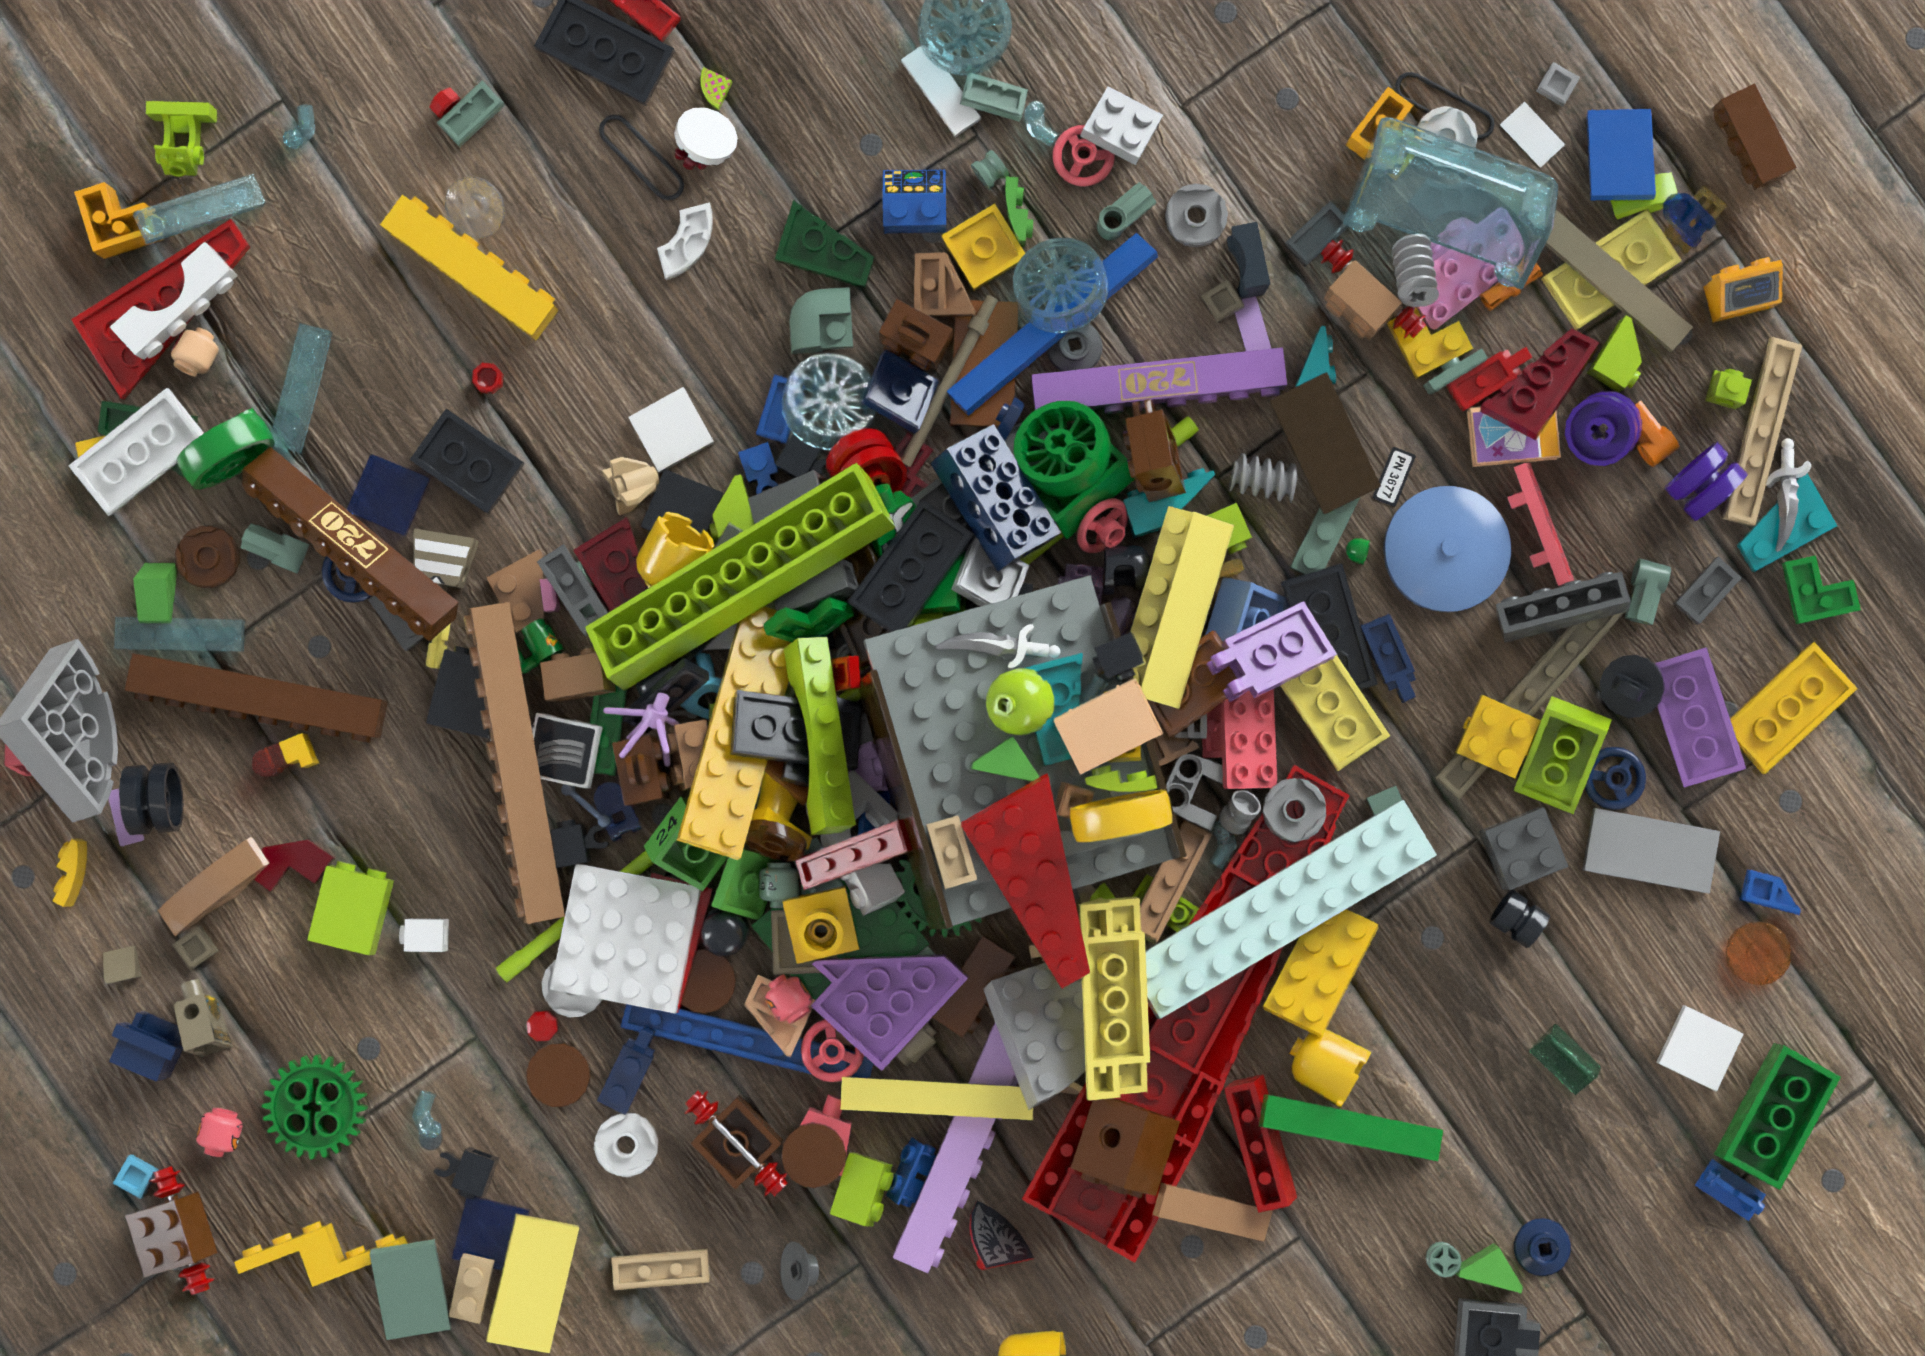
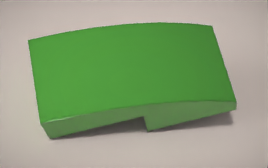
M1006 176L1005 203L1009 225L1021 247H1025L1026 238H1032L1034 219H1027L1028 209L1016 208V206H1022L1024 187H1018V177Z

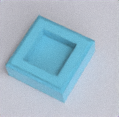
M131 1154L127 1157L113 1184L142 1199L152 1184L149 1180L155 1178L153 1172L159 1169Z

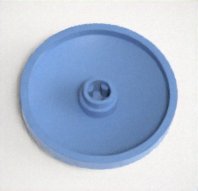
M1439 486L1414 495L1395 512L1385 533L1384 561L1392 582L1408 600L1431 611L1457 612L1483 602L1500 586L1510 564L1511 540L1503 517L1486 498L1462 487Z

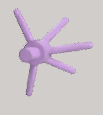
M659 692L654 703L648 704L646 710L610 707L603 709V712L606 714L643 716L642 721L627 736V740H630L620 752V758H625L646 729L650 727L657 729L664 765L666 767L670 766L669 747L664 723L666 722L672 726L680 723L667 716L668 712L665 708L670 698L668 695Z

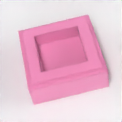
M540 579L544 611L547 613L559 612L558 594L548 579Z

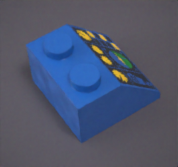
M945 169L883 170L884 234L946 233Z

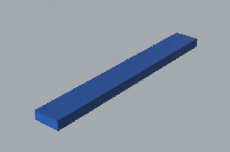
M1135 233L947 390L948 396L969 416L1157 259V251L1139 234Z
M626 1004L621 1028L640 1032L646 1026L655 1030L654 1036L811 1074L805 1067L801 1056L803 1038H799L790 1058L783 1053L763 1028L681 1008L679 1013H670ZM812 1041L810 1049L812 1059L819 1055V1048L822 1043ZM829 1045L827 1047L828 1055L836 1056L838 1054L836 1046ZM845 1049L846 1051L855 1054V1051ZM864 1056L861 1066L851 1077L870 1078L873 1063ZM841 1060L837 1064L830 1065L824 1062L819 1068L826 1072L835 1073L846 1069L850 1063Z

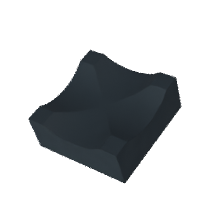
M1257 221L1232 226V235L1227 237L1226 240L1228 250L1234 255L1240 270L1238 295L1241 300L1262 296L1271 284L1270 280L1274 279L1272 263L1270 260L1266 261L1264 256V249L1267 248L1264 230H1259Z

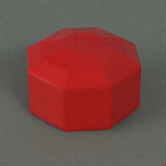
M450 87L445 88L433 97L429 108L441 119L461 99Z
M481 363L473 370L472 383L481 393L494 394L503 387L504 374L494 363Z
M549 1010L536 1011L527 1020V1033L537 1042L551 1040L559 1030L558 1018Z

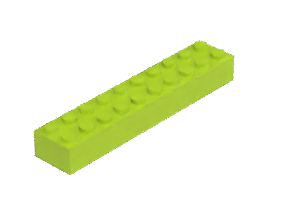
M855 463L587 625L585 629L607 678L622 690H626L896 527L870 476L858 463Z

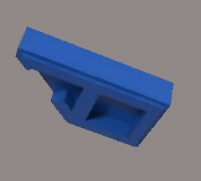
M1753 870L1746 871L1740 901L1800 915L1801 910L1793 901L1781 877Z

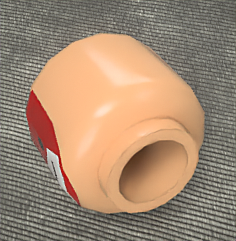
M199 327L196 331H182L171 350V357L174 360L173 365L185 374L194 377L197 374L207 373L219 352L218 346L212 341L214 336L207 330Z

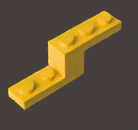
M318 1221L303 1227V1234L292 1238L291 1234L287 1233L272 1239L273 1245L262 1249L261 1245L258 1244L243 1250V1257L234 1263L238 1274L299 1251L311 1285L314 1287L370 1265V1249L365 1251L363 1245L345 1252L347 1258H344L332 1223L322 1226L321 1222ZM390 1234L376 1240V1247L371 1249L407 1244L405 1236L395 1239L394 1235Z

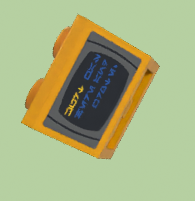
M1769 257L1751 262V266L1740 269L1739 265H1733L1720 270V273L1711 276L1712 280L1703 288L1712 322L1771 309L1782 303V260L1770 262Z

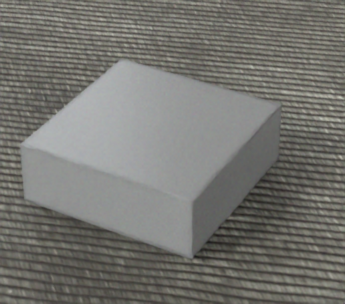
M1553 62L1536 92L1563 107L1580 77Z

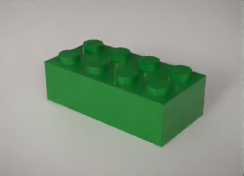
M1773 1043L1714 1155L1769 1186L1781 1190L1841 1076L1785 1045Z

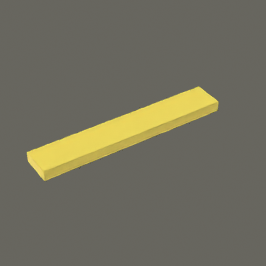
M842 1077L840 1110L1033 1120L1034 1108L1028 1110L1020 1086Z

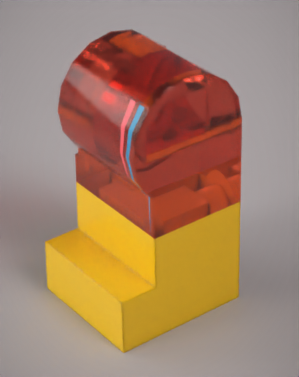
M303 733L261 749L252 758L253 770L258 775L264 777L278 776L284 768L296 763H300L301 768H309L319 764L308 734Z

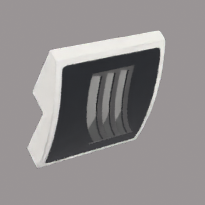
M536 713L533 739L540 779L581 788H591L602 726L579 720H569L546 713Z

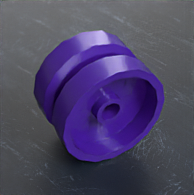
M1602 391L1590 395L1572 409L1566 420L1565 437L1568 447L1578 459L1589 465L1606 466L1618 462L1635 447L1641 436L1642 419L1639 409L1630 398L1618 392ZM1603 423L1608 427L1605 432L1600 429V425Z
M1718 441L1693 459L1664 488L1674 500H1681L1693 491L1695 492L1687 500L1684 511L1694 521L1699 520L1723 503L1748 476V473L1737 462L1727 465L1719 472L1717 471L1727 460L1728 452Z

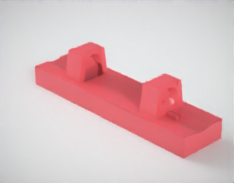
M1523 463L1514 467L1522 492L1507 497L1512 509L1525 504L1528 505L1544 547V551L1530 556L1533 567L1550 563L1558 586L1574 581L1531 463Z

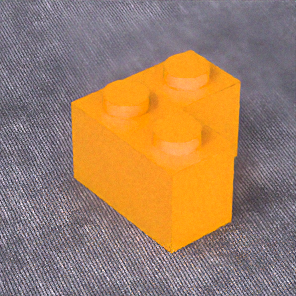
M1387 87L1352 133L1346 146L1392 181L1396 182L1420 149L1396 132V129L1406 118L1413 105L1390 87Z
M105 182L74 192L92 250L103 259L164 240L155 210L143 202L121 209L116 191Z

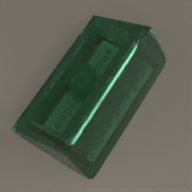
M1557 1024L1550 1027L1529 1050L1574 1095H1577L1595 1080L1601 1069V1066Z

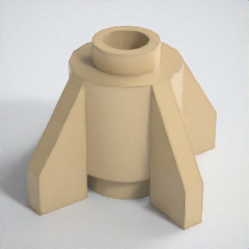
M620 457L610 460L611 468L602 470L603 476L610 483L616 498V509L619 516L633 511L649 494L656 491V485L659 484L656 469L654 466L650 467L647 462Z

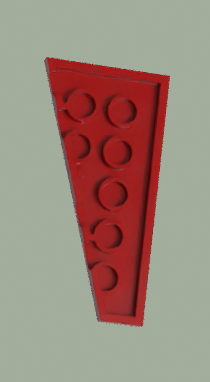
M229 219L71 319L121 399L125 400L177 336H170L162 343L163 348L157 355L143 360L126 346L110 326L132 306L146 311H159L171 306L180 297L184 287L185 276L181 262L204 242L211 246L229 267L233 269L250 249V245L234 220Z
M1046 773L962 821L961 827L1061 989L1089 974L1090 969L1049 776Z

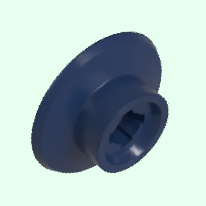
M1544 1218L1531 1220L1520 1228L1515 1237V1257L1520 1266L1533 1275H1552L1561 1270L1570 1257L1571 1243L1565 1229L1553 1220ZM1548 1242L1549 1252L1539 1255V1244Z

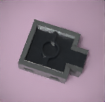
M1459 1298L1454 1356H1538L1541 1324L1536 1320L1526 1319L1527 1307L1520 1303Z

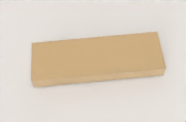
M708 1249L614 1256L611 1258L614 1290L710 1282Z

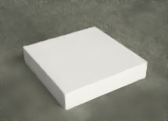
M684 387L628 417L659 473L714 444Z
M1683 1005L1656 1063L1717 1091L1744 1034Z

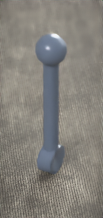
M562 785V794L574 798L598 820L599 826L607 827L610 824V818L607 815H601L576 793L575 786Z

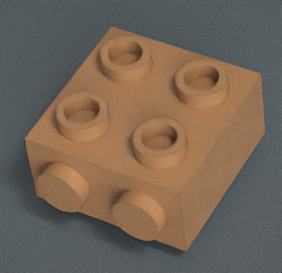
M706 720L677 724L667 729L666 737L669 754H671L673 767H669L671 784L672 786L677 785L678 792L691 790L708 730Z

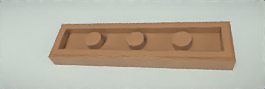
M1185 819L1182 821L1179 831L1187 856L1162 862L1140 903L1141 931L1145 932V940L1154 945L1158 942L1212 836L1211 833Z
M1161 1183L1153 1215L1264 1241L1273 1211L1258 1213L1256 1205Z

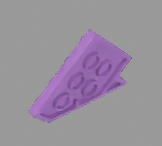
M945 954L816 959L812 965L832 983L812 1003L811 1007L882 1071L969 976Z

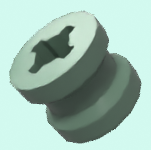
M989 150L983 160L975 161L971 164L973 172L988 190L994 187L995 181L999 178L1005 179L1006 176H1009L1007 168L993 150Z
M1435 1242L1426 1252V1263L1438 1276L1450 1277L1460 1269L1461 1256L1449 1243Z

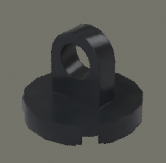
M1637 654L1626 655L1612 661L1603 671L1600 680V692L1606 706L1615 714L1627 718L1642 717L1652 712L1662 701L1665 692V682L1659 666L1649 658Z

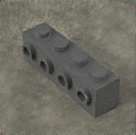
M1622 571L1614 574L1613 572H1605L1595 576L1594 579L1571 581L1564 584L1563 587L1555 589L1544 588L1534 591L1532 595L1520 598L1519 596L1503 599L1501 603L1496 604V615L1504 643L1627 612L1630 608V598Z

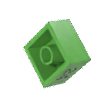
M680 796L646 842L644 848L652 863L703 891L728 857L677 841L688 801Z

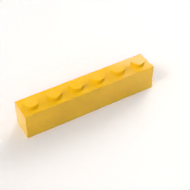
M402 194L381 222L382 228L530 337L537 340L558 312V309L552 304L555 298L541 288L537 292L527 286L530 280L520 272L514 270L511 274L502 267L505 262L490 251L485 255L477 249L480 244L466 233L460 237L452 231L454 225L443 216L438 215L435 219L427 213L429 207L415 196L409 200Z

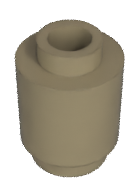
M927 1022L896 1057L906 1066H909L912 1062L916 1063L937 1042L933 1037L937 1033L936 1030Z

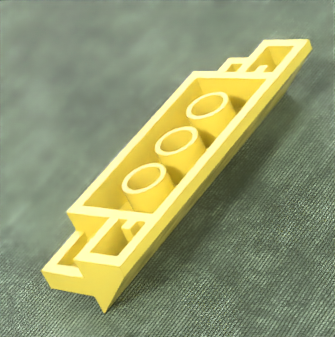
M1168 506L1131 628V632L1134 634L1146 664L1134 669L1136 675L1133 678L1138 681L1147 700L1177 709L1180 708L1234 528L1232 524L1196 512Z
M1100 897L1078 904L1079 922L1090 973L1082 977L1087 1100L1119 1098L1120 1094L1148 1092L1146 1062H1150L1145 932L1141 931L1140 898L1103 899Z

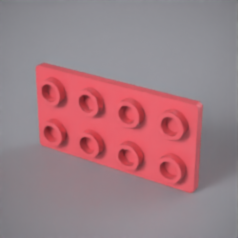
M1274 689L1256 698L1253 697L1249 690L1231 702L1226 699L1207 713V738L1202 739L1203 758H1222L1224 789L1272 788L1277 784Z

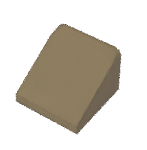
M136 946L103 953L105 984L142 976Z

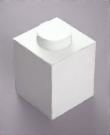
M405 919V925H401L399 931L400 944H404V951H448L449 919Z

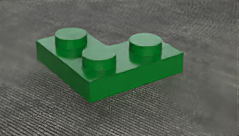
M1816 555L1781 563L1796 624L1861 610L1854 579L1823 586Z
M829 597L822 600L808 614L784 607L778 610L763 626L766 635L793 642L797 638L825 637L852 617L854 613L848 603Z

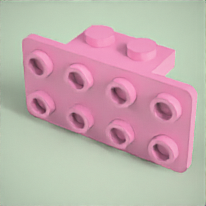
M1502 208L1496 209L1477 225L1461 217L1459 220L1448 224L1445 231L1436 238L1430 239V248L1432 249V258L1434 260L1433 268L1436 272L1435 279L1438 284L1436 289L1439 292V296L1433 304L1417 307L1421 316L1426 315L1424 321L1431 329H1437L1475 300L1481 293L1497 283L1501 276L1511 272L1528 258L1529 251L1506 210Z

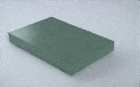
M435 1239L370 1249V1259L386 1340L451 1330V1321Z

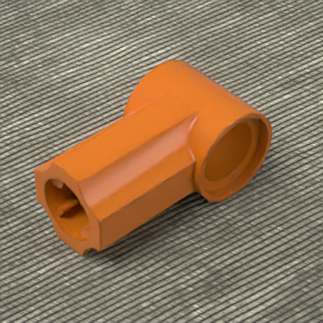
M1639 401L1635 406L1639 409L1642 419V431L1636 447L1644 461L1651 467H1655L1678 450L1680 446L1672 432L1665 426H1660L1643 402Z

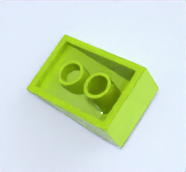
M1551 696L1514 791L1574 815L1612 719Z

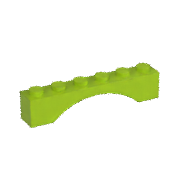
M827 637L797 638L784 648L788 680L798 698L807 733L810 771L807 810L811 835L842 833L855 826L856 822Z

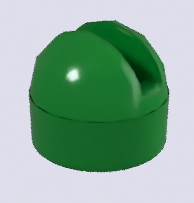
M1355 538L1349 541L1346 546L1348 558L1355 563L1364 565L1371 541L1363 538Z

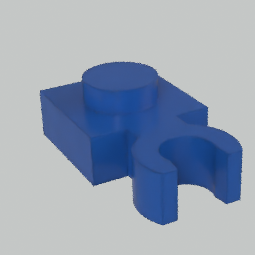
M768 442L738 452L748 482L758 481L756 494L762 493L766 487L773 488L778 486L770 477L779 472Z

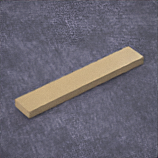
M1775 337L1769 338L1737 463L1748 473V476L1727 498L1722 519L1751 527L1756 525L1802 349L1801 344Z

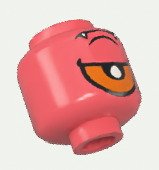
M783 974L768 984L771 990L765 995V1002L778 1021H787L789 1024H792L811 1011L809 1006L812 1003V997L800 978L790 977L787 979Z
M213 1108L212 1112H207L202 1116L196 1141L205 1148V1154L223 1157L224 1152L236 1150L243 1127L242 1121L237 1118L238 1113L227 1109Z

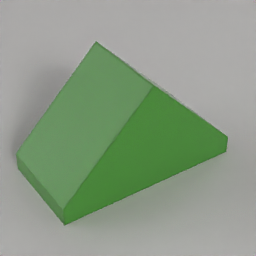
M144 563L133 578L139 623L172 622L177 578V566L175 563Z
M1010 736L971 762L970 767L973 770L1031 782L1039 778V775L1013 736Z
M1494 1243L1461 1262L1460 1269L1456 1273L1460 1278L1522 1293L1523 1287L1501 1249Z

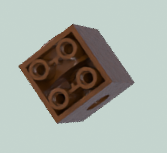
M1114 1098L1093 1100L1071 1169L1082 1172L1081 1179L1098 1185L1108 1186L1107 1189L1120 1194H1129L1138 1198H1142L1143 1193L1156 1196L1180 1121Z

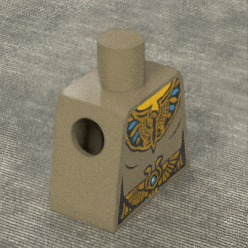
M200 979L182 983L181 988L184 1000L174 1003V1010L184 1052L204 1057L233 1047L218 999L203 993Z

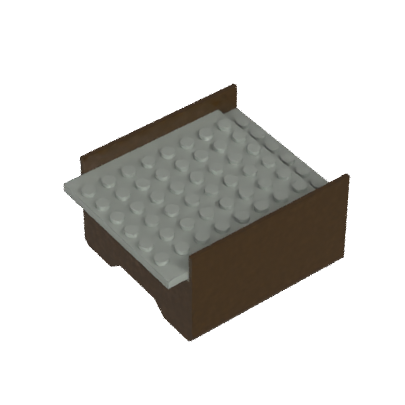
M1090 575L864 640L872 671L860 680L861 688L858 689L893 808L898 812L897 820L904 819L913 850L907 852L930 930L948 929L954 925L1011 908L964 830L963 833L977 880L944 889L926 829L927 824L957 815L960 822L1031 782L970 769L971 762L1013 736L1039 777L1048 773L1054 805L1061 782L1094 791L1092 801L1137 793L1109 791L1087 785L1085 778L1092 776L1091 770L1080 775L1073 759L1043 766L1035 732L1027 735L1008 734L995 726L989 718L986 708L987 691L991 683L1000 674L1010 671L1007 666L1016 658L1015 654L1006 653L995 656L985 652L966 649H935L936 645L951 637L968 633L985 632L993 633L997 636L1008 634L1013 638H1018L1022 628L1031 624L1034 628L1026 635L1027 642L1048 644L1049 647L1056 645L1060 648L1061 653L1057 658H1051L1049 655L1048 657L1025 655L1022 663L1014 669L1026 668L1083 653L1080 706L1104 694V691H1110L1116 688V685H1122L1134 679L1132 676L1117 683L1115 677L1107 679L1106 674L1099 675L1092 657L1097 655L1094 648L1121 637L1111 602L1099 606ZM1152 739L1141 744L1142 761L1108 763L1107 761L1095 767L1111 765L1112 771L1120 770L1122 783L1128 781V774L1146 770L1147 777L1155 775L1158 788L1152 790L1167 791ZM1171 801L1172 824L1138 834L1092 842H1076L1070 819L1057 815L1078 917V904H1081L1077 888L1187 856ZM1018 919L1022 935L1027 934L1026 930L1024 929L1023 925Z

